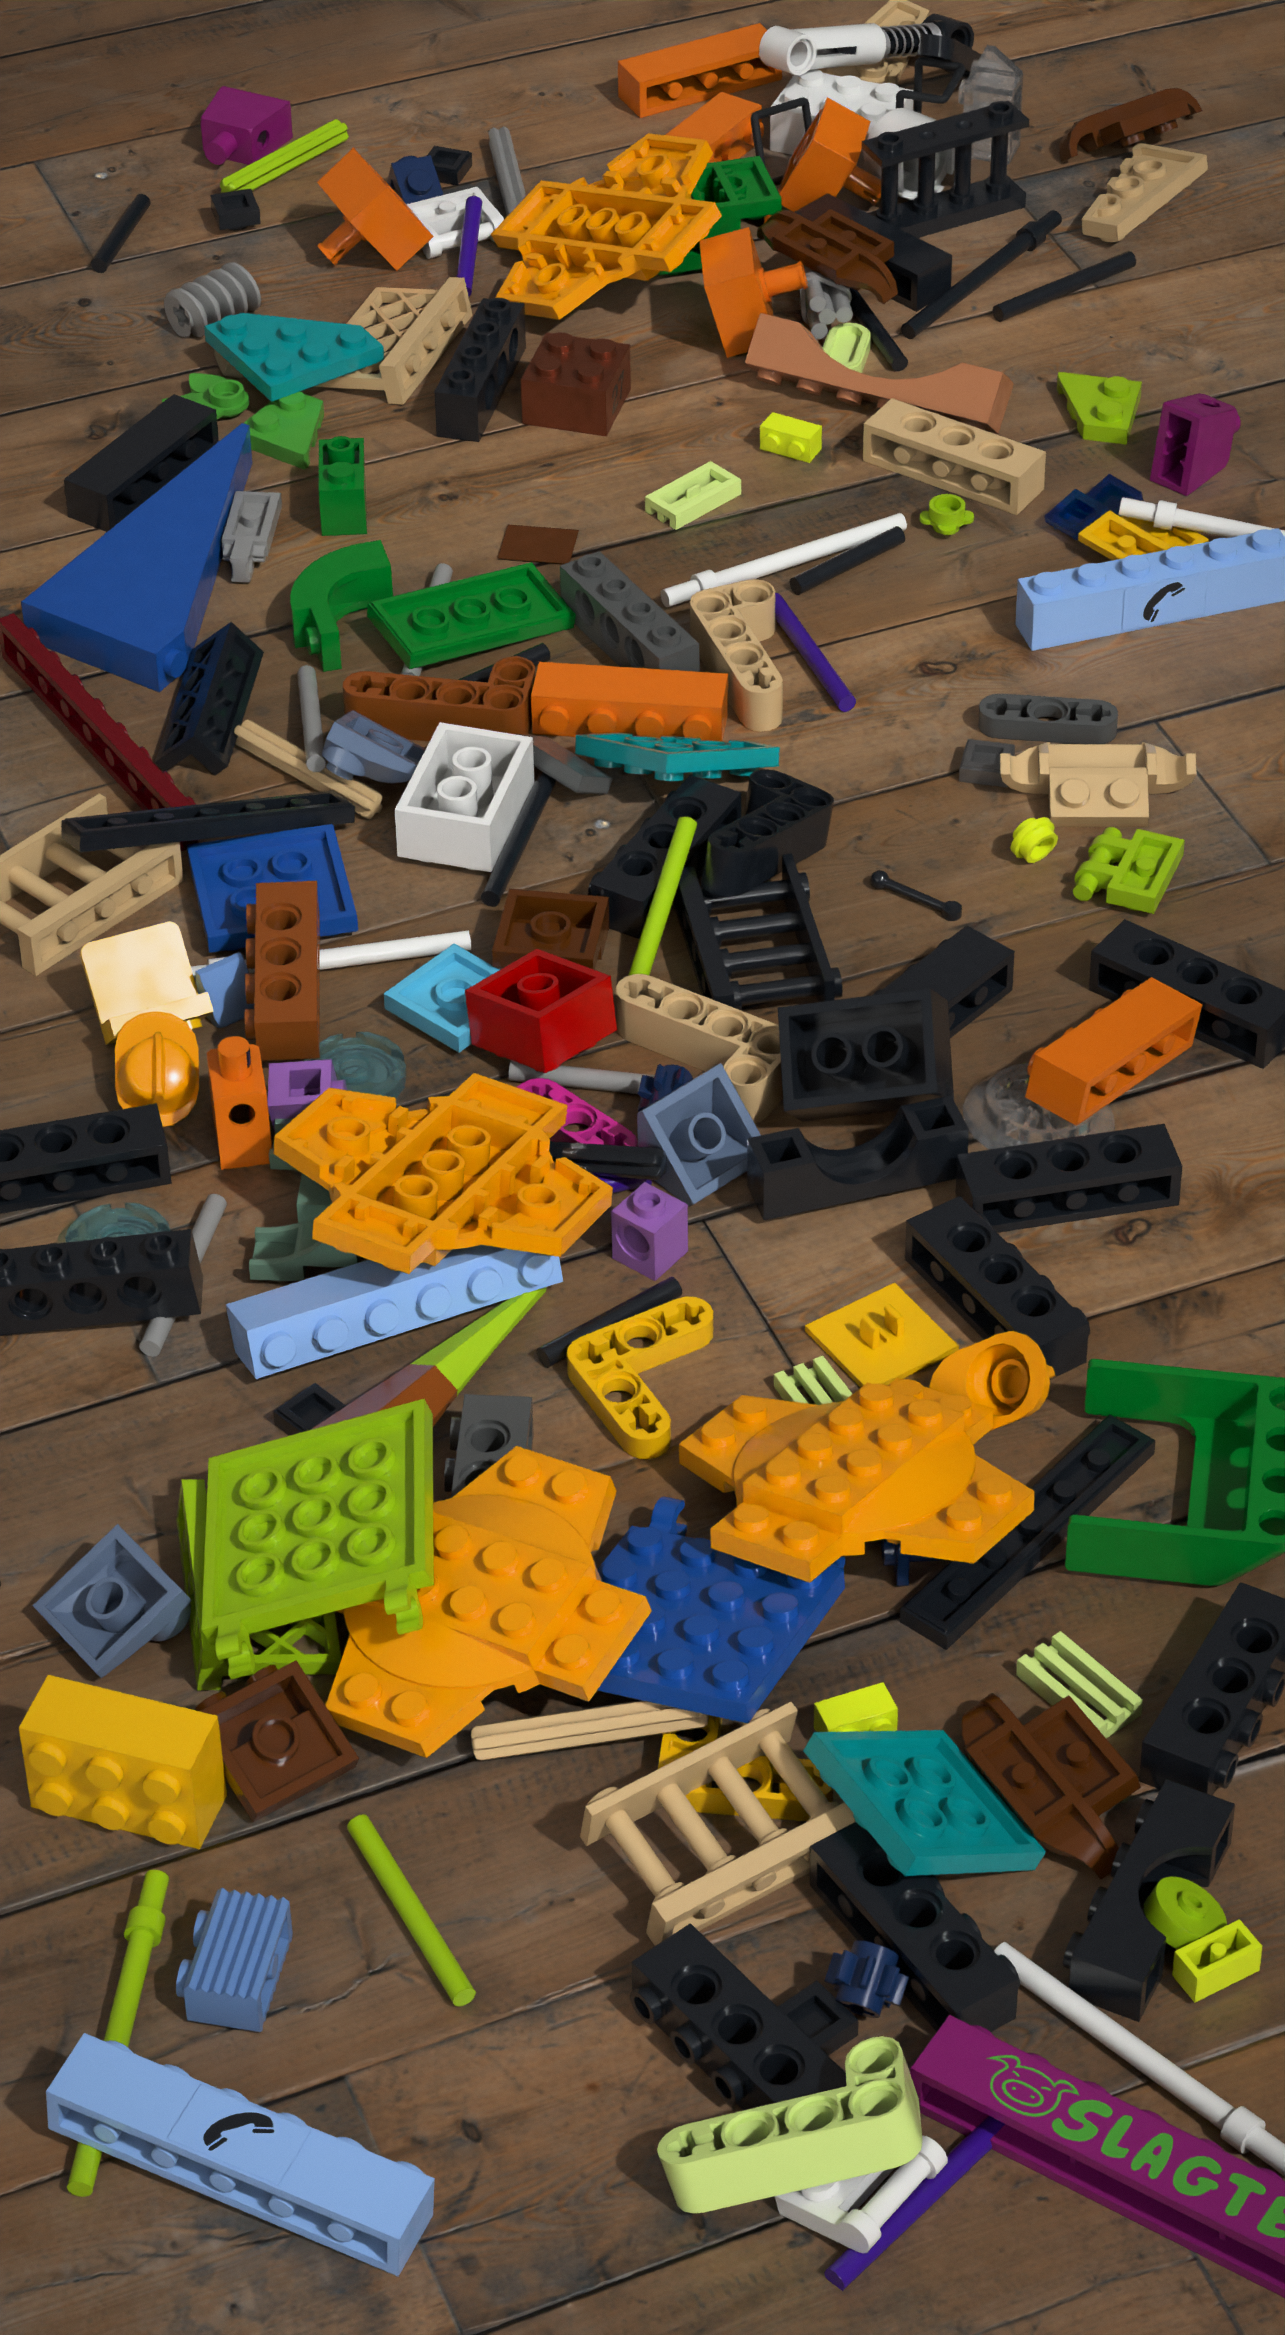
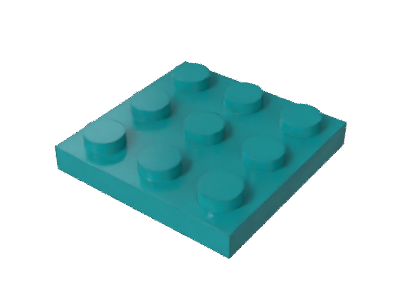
M944 1730L814 1732L803 1750L820 1771L821 1779L838 1793L853 1812L855 1821L872 1835L887 1854L890 1864L903 1873L904 1876L1029 1871L1036 1869L1046 1853L1044 1848Z

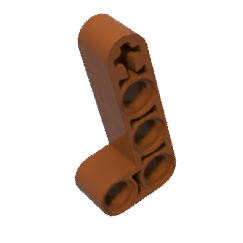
M519 656L502 658L494 664L488 683L372 671L352 673L343 681L344 713L346 715L354 710L408 740L430 742L440 722L509 734L528 735L532 724L531 693L535 680V665L527 658Z

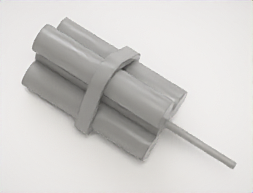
M803 265L808 288L799 289L801 315L803 321L809 325L814 337L822 339L828 333L827 325L833 323L835 318L842 323L852 319L853 312L850 305L852 300L851 290L848 287L835 284V281Z

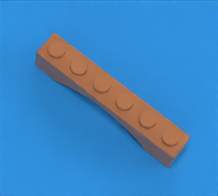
M763 313L759 315L745 360V364L757 373L756 379L767 384L781 386L782 380L797 383L796 389L807 394L821 396L822 390L836 393L837 400L850 405L861 406L862 400L876 403L877 410L893 398L999 434L1014 385L1003 372L963 362L943 372L920 378L887 379L868 376L849 369L831 358L820 346L814 335L800 322Z

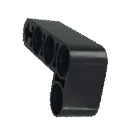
M764 769L752 772L750 774L743 817L713 832L708 837L701 886L706 891L718 896H738L781 873L783 854L792 853L795 864L822 850L827 843L834 804L833 796L820 788L776 770Z

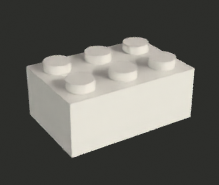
M811 69L800 76L794 75L771 107L805 97L809 101L813 121L828 97L872 122L873 120L878 121L883 115L896 109V94L900 90H914L900 88L893 83H873L863 81L856 76H837L823 73L818 69ZM904 98V108L913 110V100ZM802 106L770 116V151L792 155L805 134ZM863 149L861 150L856 165L862 169H864Z
M440 722L395 808L397 856L422 862L463 867L469 870L492 872L535 783L533 737Z

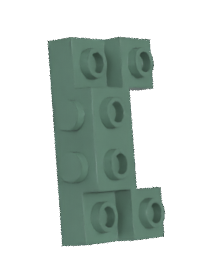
M275 1119V1135L293 1119ZM273 1142V1148L269 1151L270 1169L298 1171L273 1154ZM303 1173L301 1175L296 1204L298 1223L279 1227L255 1228L253 1258L249 1260L250 1280L302 1281L305 1280L307 1266L347 1267L358 1263L359 1256L341 1252L333 1246L312 1239L313 1220L331 1205L332 1201L327 1189Z

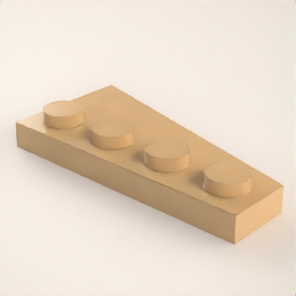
M890 0L864 24L875 23L880 27L921 24L929 16L930 10L908 0ZM911 56L884 58L876 64L822 68L818 70L837 76H856L863 81L873 83H893L897 85Z
M1137 142L1132 148L1133 157L1125 158L1120 165L1121 174L1109 180L1107 183V193L1100 194L1081 219L1083 235L1098 237L1104 242L1122 240L1129 232L1146 221L1149 216L1208 170L1207 155Z

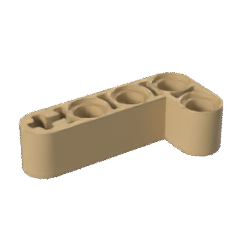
M758 579L744 580L705 589L691 596L690 635L699 643V657L707 670L711 673L728 674V703L741 724L750 730L762 732L775 729L782 722L783 679L760 641L769 639L775 632V589L769 582Z
M633 974L624 977L616 985L617 1032L620 1037L703 1071H707L721 1063L754 1124L764 1120L783 1099L778 1024L653 976Z

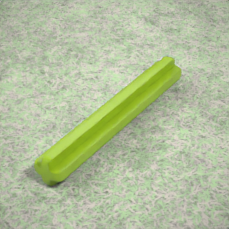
M334 119L221 180V193L250 188L254 191L347 141L349 137L347 125L341 123L338 119Z

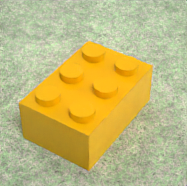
M47 1675L19 1726L31 1807L40 1809L50 1815H64L96 1823L109 1830H124L155 1838L165 1844H179L200 1850L227 1797L219 1721L216 1715Z

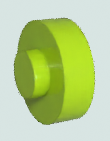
M1171 1876L1161 1879L1144 1902L1143 1910L1146 1918L1158 1931L1166 1936V1943L1176 1949H1180L1227 1925L1225 1913L1215 1898L1196 1883L1181 1877Z

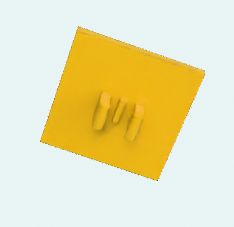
M895 1282L805 1325V1332L860 1388L867 1382L889 1385L896 1378L904 1379L959 1350V1345Z

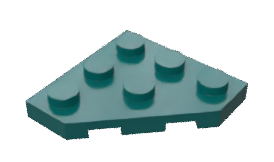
M239 313L225 316L220 321L204 326L205 341L271 402L384 360L383 345L361 325Z
M627 733L576 735L575 754L594 758V766L619 768L623 767L624 764V772L652 774L655 771L654 778L657 780L682 781L684 780L685 772H692V776L698 778L715 779L721 778L722 770H730L732 775L750 776L752 772L759 770V768L779 767L780 747L751 741H700V738L661 736L660 739L633 736V734Z

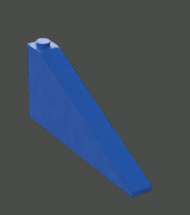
M244 423L237 426L21 601L24 624L28 628L32 627L37 632L41 643L46 648L157 692H161L172 681L183 674L192 649L195 647L223 558L222 537L235 492L244 491L253 463L250 426Z

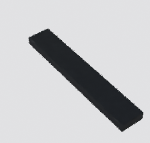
M332 790L65 818V820H61V837L79 852L300 829L328 824L355 823V806Z
M1109 1414L1031 1487L1034 1490V1511L974 1564L951 1561L900 1608V1623L947 1650L1067 1537L1069 1516H1089L1154 1455L1156 1440Z

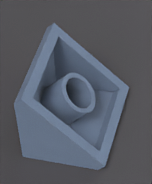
M721 1063L713 1066L637 1113L638 1147L660 1148L666 1153V1173L660 1179L654 1181L688 1204V1206L694 1205L747 1171V1138L761 1136Z

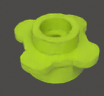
M941 494L933 497L929 502V511H922L920 513V522L922 524L933 526L937 533L943 535H953L959 531L961 526L971 524L974 521V513L965 510V501L953 494Z

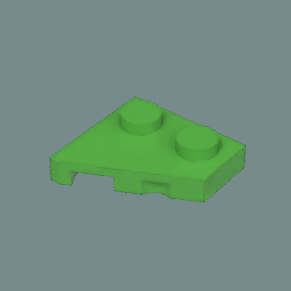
M299 391L269 402L244 422V424L250 426L251 450L303 470L308 468L310 464L309 452L311 447H315L318 438L317 429L321 427L324 418L323 400Z

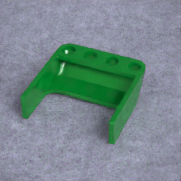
M1103 1359L1089 1360L1085 1397V1412L1087 1414L1108 1416L1110 1414L1121 1418L1169 1422L1184 1427L1194 1437L1195 1450L1187 1526L1071 1515L1069 1516L1065 1560V1568L1067 1570L1214 1586L1232 1582L1285 1553V1378Z

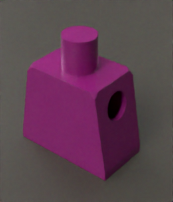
M222 86L201 116L203 151L206 158L216 165H221L226 160L249 165L274 152L293 137L290 101Z
M1201 393L1164 402L1150 481L1188 496L1225 468L1230 457L1233 435L1238 432L1241 426L1236 408Z

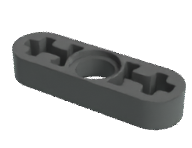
M992 694L983 698L979 704V730L991 738L1071 744H1106L1114 740L1117 735L1118 710L1114 705L1103 700ZM1051 717V718H1056V719H1058V720H1056V721H1042V720H1039L1038 718Z

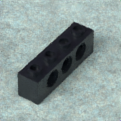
M504 298L482 299L434 391L437 437L473 442L480 441L526 349L524 303L510 302Z
M689 775L676 791L673 790L668 794L664 804L652 817L644 820L635 836L627 844L620 846L613 860L602 872H597L590 881L588 895L609 897V929L640 939L675 827L680 817H689L697 822V828L684 867L694 866L697 878L699 879L702 876L708 837L713 832L741 818V792ZM673 900V903H672V906H671L670 911H671V910L673 909V907L675 906V901H674V900Z
M1126 919L1091 951L1090 991L1116 1001L1126 990L1134 989L1153 977L1203 1004L1194 1038L1262 1069L1285 1048V990Z
M157 1103L0 1130V1214L172 1184L168 1146Z
M1157 1124L957 1154L955 1194L956 1197L961 1196L976 1212H981L988 1219L991 1227L997 1233L1178 1206L1180 1201L1182 1164L1165 1124Z
M961 1196L906 1220L905 1260L984 1340L1008 1331L1028 1335L1039 1345L1046 1359V1364L1053 1367L1055 1377L1087 1362L1090 1326L1084 1313L1079 1308L1072 1307L1055 1290L1050 1279L1045 1275H1040L1023 1258L1019 1249L1014 1244L1007 1243L991 1227L988 1219L981 1212H976Z
M192 1230L160 1231L148 1234L0 1249V1336L151 1320L156 1317L170 1318L201 1314L203 1273Z
M1242 1582L1238 1584L1142 1741L1140 1782L1161 1790L1167 1779L1212 1796L1218 1786L1224 1789L1229 1786L1238 1765V1752L1243 1745L1250 1748L1254 1744L1262 1725V1712L1266 1705L1275 1707L1285 1687V1598Z
M857 1822L810 1846V1886L857 1940L881 1945L898 1954L899 1958L896 1967L900 1968V1974L909 1977L904 1995L936 2032L949 2015L970 2025L981 2026L990 2032L1016 2018L1020 1979L1014 1965L1006 1956L1002 1954L997 1955L983 1940L981 1932L972 1917L967 1913H959L945 1897L943 1888L934 1875L904 1876L903 1873L890 1864L887 1854L872 1835Z
M691 1923L631 1962L632 1992L630 1993V1999L637 2014L646 2023H655L671 2039L676 2052L686 2063H696L712 2079L716 2091L728 2104H737L742 2110H747L847 2086L846 2072Z

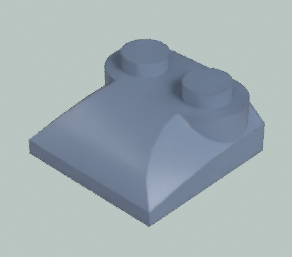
M352 710L333 723L321 754L328 761L326 768L344 779L352 780L354 775L380 782L400 783L411 779L426 749Z
M117 1524L32 1606L100 1678H103L150 1640L165 1641L180 1633L190 1618V1602L192 1600Z

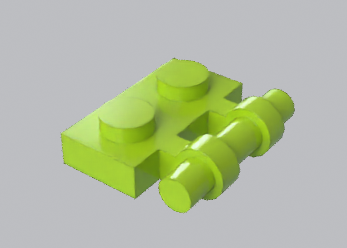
M1107 827L1101 835L1094 838L1089 847V860L1079 866L1074 877L1076 885L1073 889V894L1078 900L1088 901L1093 893L1106 889V903L1126 907L1134 911L1154 914L1184 855L1185 840L1137 829L1132 840L1122 838V833L1117 828ZM1115 862L1119 863L1118 866H1114L1113 864Z

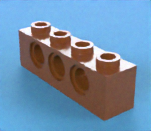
M317 881L256 883V904L246 905L247 933L255 934V938H246L247 969H255V973H245L246 1003L254 1004V1009H245L246 1040H256V1046H259L261 1061L320 1058V913Z

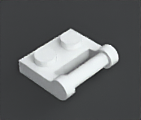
M478 187L407 204L434 236L422 247L426 258L430 259L441 256L444 250L460 247L466 199L470 196H477L483 202L478 242L487 239L495 242L491 233L503 222L504 218Z
M922 2135L923 2143L918 2155L907 2164L900 2166L861 2210H858V2208L893 2169L777 2195L775 2199L780 2215L860 2253H867L881 2238L880 2228L925 2178H935L948 2163V2157L935 2140Z

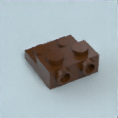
M509 888L492 949V966L504 968L533 950L539 949L595 970L597 959L602 960L609 931V897Z
M297 1660L280 1669L276 1665L267 1666L253 1674L246 1681V1687L229 1696L225 1692L215 1693L203 1700L194 1709L218 1716L225 1779L253 1823L354 1769L359 1760L356 1752Z

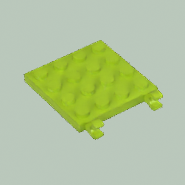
M425 1399L208 1458L201 1630L209 1643L215 1644L217 1658L219 1660L228 1658V1675L231 1680L251 1675L255 1671V1658L249 1634L384 1598V1607L387 1615L396 1614V1629L399 1635L422 1629L423 1615L417 1589L434 1585L433 1414Z

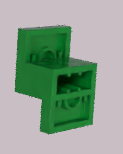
M760 156L708 163L691 194L693 200L715 202L722 215L710 228L708 235L704 239L741 229V219H762L767 215H773L777 211L782 210V198ZM700 242L684 257L681 265L671 272L660 271L658 275H680L685 271L702 269Z

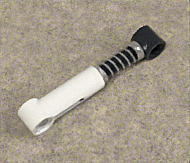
M935 13L929 15L921 24L880 27L875 23L787 29L781 26H773L761 38L759 56L761 61L767 66L800 76L811 69L876 64L884 58L915 57L921 34H933L952 38L972 49L974 32L972 27L966 22Z

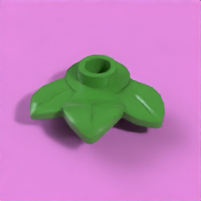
M190 373L189 386L191 392L181 396L216 409L217 419L220 417L226 419L234 418L249 406V395L244 390L243 385L239 381L226 379L218 375Z

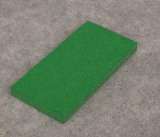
M532 562L368 603L367 617L409 669L574 628L576 616Z

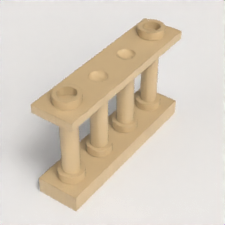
M99 793L0 855V924L18 935L22 968L35 976L39 975L182 883L184 879L180 842L148 845L144 849L139 846L107 849L124 861L107 872L79 856L84 852L77 851L61 837V820L108 814L106 797ZM61 867L87 885L69 896L43 880V878ZM25 891L50 908L31 920L5 902L20 892Z
M792 1702L773 1711L768 1708L757 1711L748 1724L743 1723L740 1728L620 1789L609 1787L600 1791L585 1806L580 1838L585 1845L588 1846L612 1834L655 1896L646 1929V1934L655 1946L690 1923L700 1931L810 1873V1846L856 1822L853 1812L845 1802L839 1805L837 1802L828 1801L787 1744L791 1740L798 1712ZM766 1755L810 1816L808 1822L789 1832L785 1828L779 1829L736 1769L755 1760L759 1756ZM715 1781L759 1843L757 1848L739 1858H736L734 1855L727 1856L685 1795L706 1783ZM663 1807L707 1869L706 1874L687 1885H684L682 1882L675 1883L634 1824V1821Z

